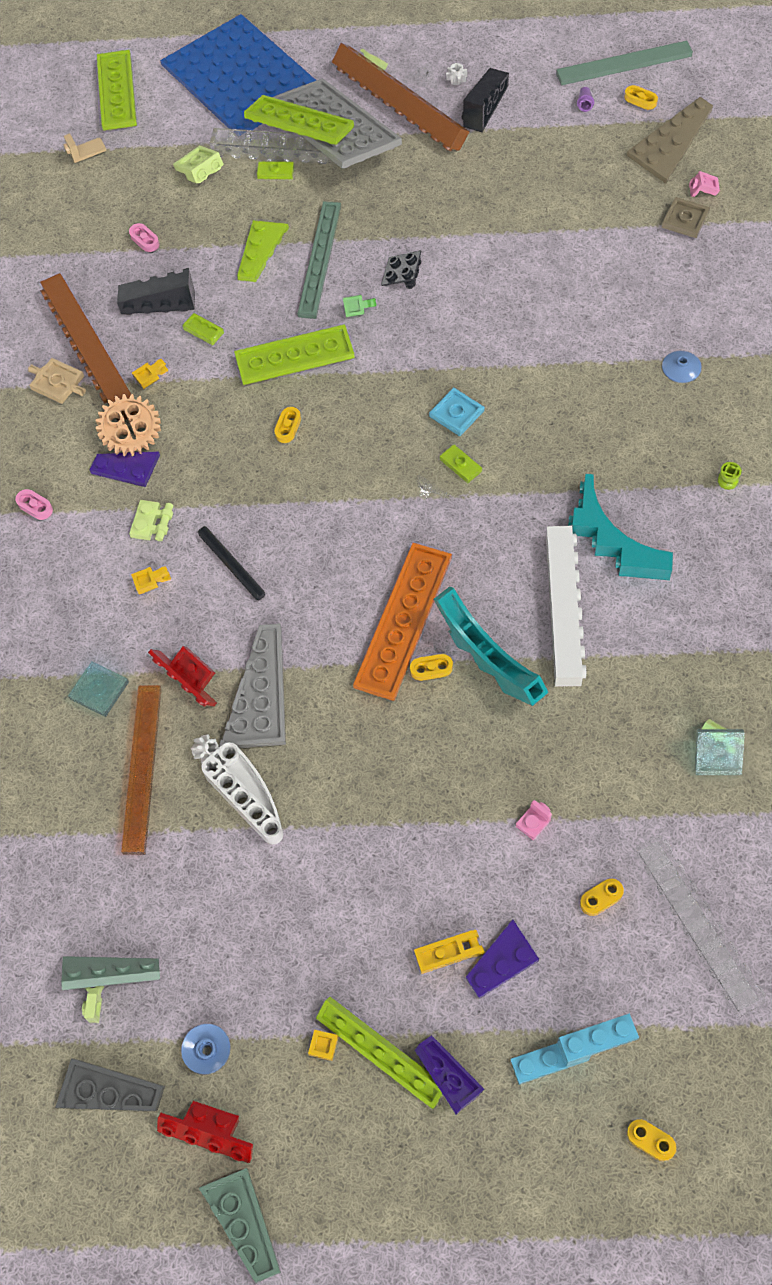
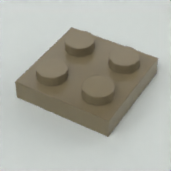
M675 197L663 220L662 228L697 238L709 214L710 207Z

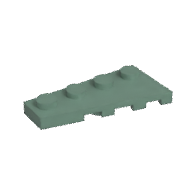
M63 956L62 990L160 979L159 958Z
M248 1168L199 1187V1190L207 1200L211 1210L219 1220L255 1283L281 1273Z

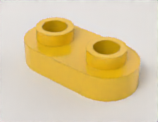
M636 85L628 86L625 89L624 98L627 102L646 110L654 109L657 106L658 96L655 93Z
M287 407L281 412L274 430L277 441L288 443L294 439L301 422L300 411L297 408Z
M446 654L419 657L410 664L411 676L419 681L446 677L453 670V661ZM440 665L446 666L445 669H439L438 667ZM420 668L425 670L423 673L417 672Z
M606 879L582 895L580 901L581 910L589 916L600 914L621 900L624 893L623 885L616 879ZM608 887H614L616 892L610 893ZM594 899L596 900L597 904L590 905L588 900Z
M642 1119L634 1120L628 1126L627 1137L630 1143L659 1161H668L675 1155L676 1143L674 1139L662 1130ZM637 1128H642L645 1131L644 1137H639L636 1134ZM660 1142H665L668 1145L666 1152L660 1150Z

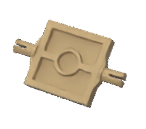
M51 358L42 368H38L33 364L28 367V371L36 375L30 384L31 390L61 404L64 403L72 392L80 396H84L86 392L85 388L78 386L84 378L83 372L56 359Z

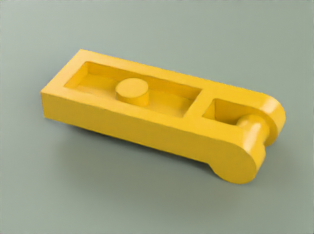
M471 930L414 949L421 974L483 955L485 951L483 946L479 945L477 930ZM469 942L470 948L464 950L462 943Z

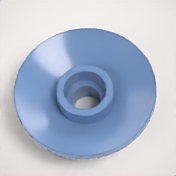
M687 351L672 352L664 358L662 363L664 374L670 380L679 383L695 380L702 368L700 360L694 354Z
M201 1024L194 1027L187 1033L182 1043L181 1053L183 1061L190 1070L198 1074L205 1075L218 1071L225 1065L230 1055V1041L227 1034L220 1027L213 1024ZM210 1046L212 1049L211 1053L208 1055L203 1054V1049Z

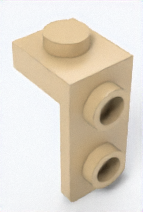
M70 133L64 135L66 142L63 144L67 155H71L74 163L106 151V147L100 137L76 146Z

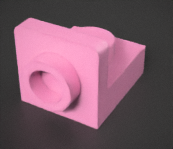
M701 171L689 183L692 197H695L699 191L714 196L720 191L718 177Z
M533 800L530 808L516 823V827L534 841L551 821L552 814L549 807L542 802L538 803Z

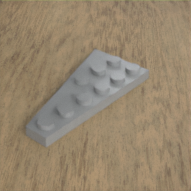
M281 624L259 625L252 646V652L247 661L246 670L241 679L232 706V712L229 721H227L225 733L219 747L228 742L234 743L238 748L286 745Z

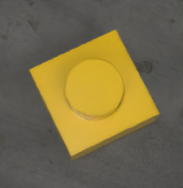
M314 1029L308 1055L333 1061L339 1036Z

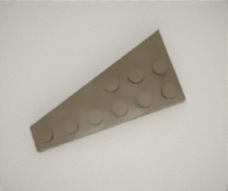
M699 97L629 149L627 156L667 184L669 177L675 171L679 161H681L692 144L694 137L697 136L699 129L712 112L713 105Z

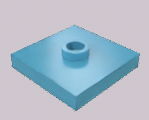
M453 387L429 412V417L458 436H461L484 412L485 407Z

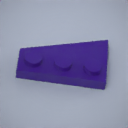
M159 451L142 452V454L135 452L134 456L131 453H127L126 456L123 453L117 455L116 453L97 454L89 470L94 475L146 487L160 457Z
M513 919L466 976V980L478 999L539 962L538 956Z
M432 1035L421 1042L415 1049V1052L456 1115L485 1090Z

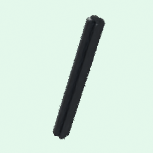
M206 526L199 529L198 534L250 594L258 601L264 598L265 591Z

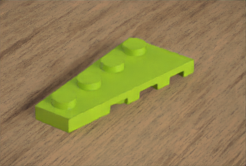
M253 220L237 274L238 280L257 281L269 257H272L277 244H280L282 236L288 231V224Z

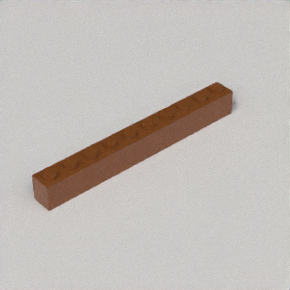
M340 43L332 60V63L337 66L336 69L338 71L349 74V79L360 82V87L365 90H371V95L378 99L382 98V103L385 105L393 106L397 114L405 115L408 122L419 125V130L424 133H430V138L444 143L443 147L449 151H452V149L459 151L470 131L349 45Z
M61 273L41 281L43 289L40 292L44 300H49L47 303L52 313L56 312L54 316L58 325L64 326L62 331L65 337H70L69 343L73 351L77 350L78 353L76 355L80 363H85L84 369L88 377H93L91 381L96 391L100 389L101 393L99 395L103 403H108V400H111L113 403L116 402L115 396L121 400L123 394L129 399L131 392ZM121 411V414L123 415L124 420H126V419H127V416H126L125 412H124V411ZM133 411L130 415H136L138 412Z

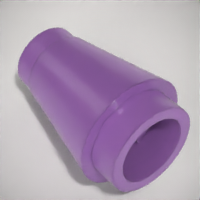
M588 87L580 89L577 101L578 108L583 112L590 111L594 106V99Z

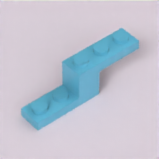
M629 1013L559 1037L556 1044L512 1058L510 1061L520 1085L587 1062L592 1055L638 1040L639 1036Z

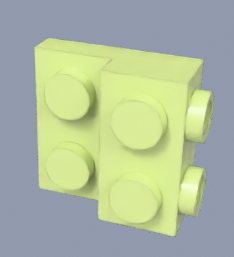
M198 146L173 164L176 171L184 173L187 180L194 183L203 182L207 179L208 175L216 173L224 165L219 152L203 146Z

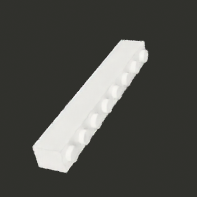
M547 526L546 530L555 686H581L582 679L586 678V665H582V659H585V647L580 645V639H583V626H579V620H582V608L578 607L577 602L581 601V591L576 588V583H579V570H575V564H578V552H574V546H577V535L573 534L572 526Z

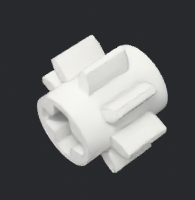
M454 63L451 67L447 68L446 80H450L451 85L457 86L466 82L467 69H463V65Z
M207 734L194 739L195 743L191 750L194 759L201 758V763H203L219 747L216 739H209Z

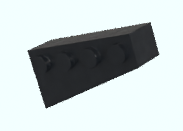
M489 68L464 98L461 116L464 128L483 133L509 86L508 72Z
M185 268L183 272L177 274L174 271L169 272L167 276L161 278L153 276L145 282L137 280L118 285L117 304L120 313L131 315L137 313L149 314L153 312L167 313L170 311L195 310V289L189 268Z

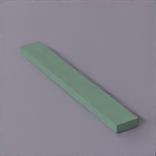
M686 40L556 69V75L562 86L692 57L693 51Z
M323 201L297 313L299 318L317 319L341 203Z

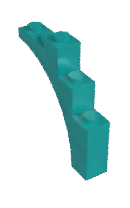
M585 474L584 482L580 481L579 494H583V499H579L578 508H574L573 515H569L568 526H572L573 534L592 537L591 548H595V556L616 557L615 568H619V576L670 581L673 567V552L657 550L640 544L616 528L604 514L597 500L594 489V474Z
M449 586L433 599L450 628L448 632L455 645L459 649L471 653L479 669L494 676L505 694L533 706L549 693L540 675L528 670L514 660L483 630L453 587Z

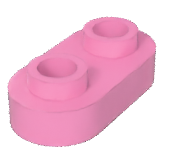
M138 223L130 227V237L140 248L146 252H153L158 249V237L144 224Z
M29 489L22 490L16 495L15 500L21 510L39 520H44L51 516L53 508L44 497Z

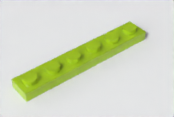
M332 997L325 1000L316 1016L318 1021L430 1108L434 1109L443 1094L427 1070Z

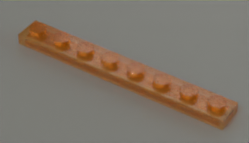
M160 685L138 686L121 849L123 855H146L162 691Z

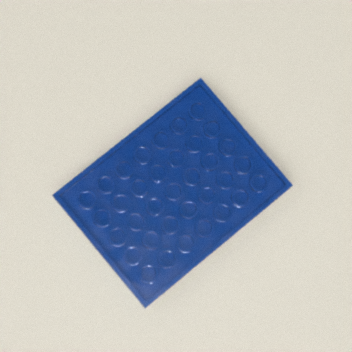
M242 14L160 60L161 65L238 138L263 124L253 122L244 117V111L262 95L274 97L317 81Z

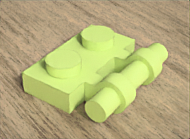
M140 500L129 533L130 537L150 540L152 534H156L155 539L163 541L164 535H167L168 522L173 516V505L166 503L165 508L160 510L161 505L159 502ZM157 518L161 519L160 523L155 525Z

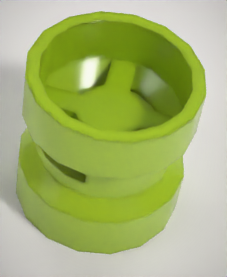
M735 462L724 463L718 476L720 487L727 490L734 489L738 485L741 476V467Z

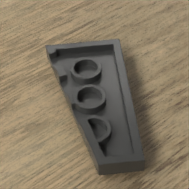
M71 1058L55 1108L158 1111L165 1086Z

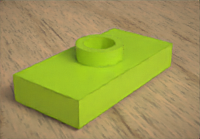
M259 161L257 178L293 179L294 162Z
M195 313L182 325L183 330L212 346L224 334L223 328Z
M455 444L440 455V460L467 483L482 472V467Z

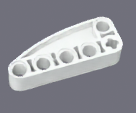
M230 742L223 744L202 763V771L205 778L265 842L272 845L279 843L283 838V830L277 809L265 782L237 745ZM229 753H235L234 757L226 758ZM228 782L233 783L231 787L223 788L224 784ZM240 798H248L243 804L237 803ZM255 813H262L259 819H252ZM271 828H276V829H277V832H276L275 834H273V835H268V834H267V831H268L269 829H271Z

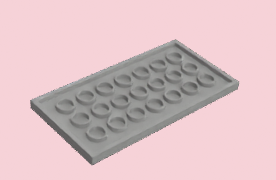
M323 78L272 97L354 121V128L337 145L301 135L342 169L402 145L401 137Z

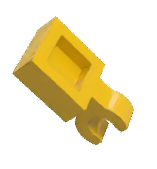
M161 358L151 366L148 362L133 371L132 375L141 387L145 389L159 379L158 374L162 375L168 369L165 366L166 363Z
M166 566L155 571L148 567L131 574L139 595L158 588L157 582L171 580Z

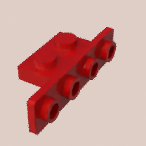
M182 646L172 661L159 650L150 649L148 651L153 657L152 661L158 666L164 667L169 677L178 680L181 683L182 689L196 696L195 700L200 705L206 707L217 704L204 691V688L215 675V672L188 647Z
M193 1100L183 1120L165 1113H160L158 1116L157 1131L167 1137H174L190 1145L206 1148L213 1153L232 1157L236 1161L250 1163L252 1159L253 1144L232 1137L239 1122L238 1115Z

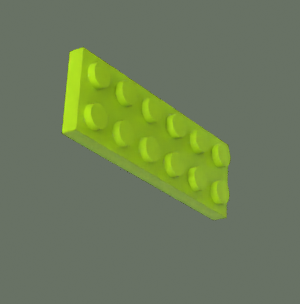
M130 49L97 54L103 131L137 126Z
M265 95L258 98L244 111V117L253 122H260L284 131L294 132L298 135L308 136L315 140L335 145L354 128L353 120Z
M345 324L234 351L243 385L355 358Z

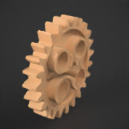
M123 394L121 400L115 396L116 402L114 403L108 400L109 407L103 405L104 412H98L100 418L96 419L98 425L96 430L99 432L98 437L102 439L103 446L108 445L109 451L115 448L116 455L122 451L124 456L127 455V452L134 456L136 450L142 454L141 449L143 447L149 450L148 444L155 445L153 438H159L157 432L161 431L159 425L161 421L160 418H157L159 414L158 411H154V405L149 406L148 399L142 402L141 396L134 399V395L131 394L130 398L127 399L126 395ZM121 411L125 412L136 439L132 438ZM133 411L138 412L136 415H130ZM115 418L120 419L118 422H111ZM139 428H146L143 432L137 431ZM121 435H127L125 439H119Z

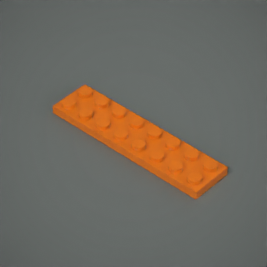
M412 543L354 681V689L395 701L433 607V599L437 597L451 562L452 554Z

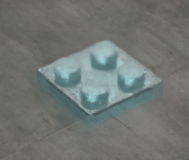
M91 661L68 697L70 700L106 717L129 681L127 678Z
M697 729L695 774L742 775L744 730Z

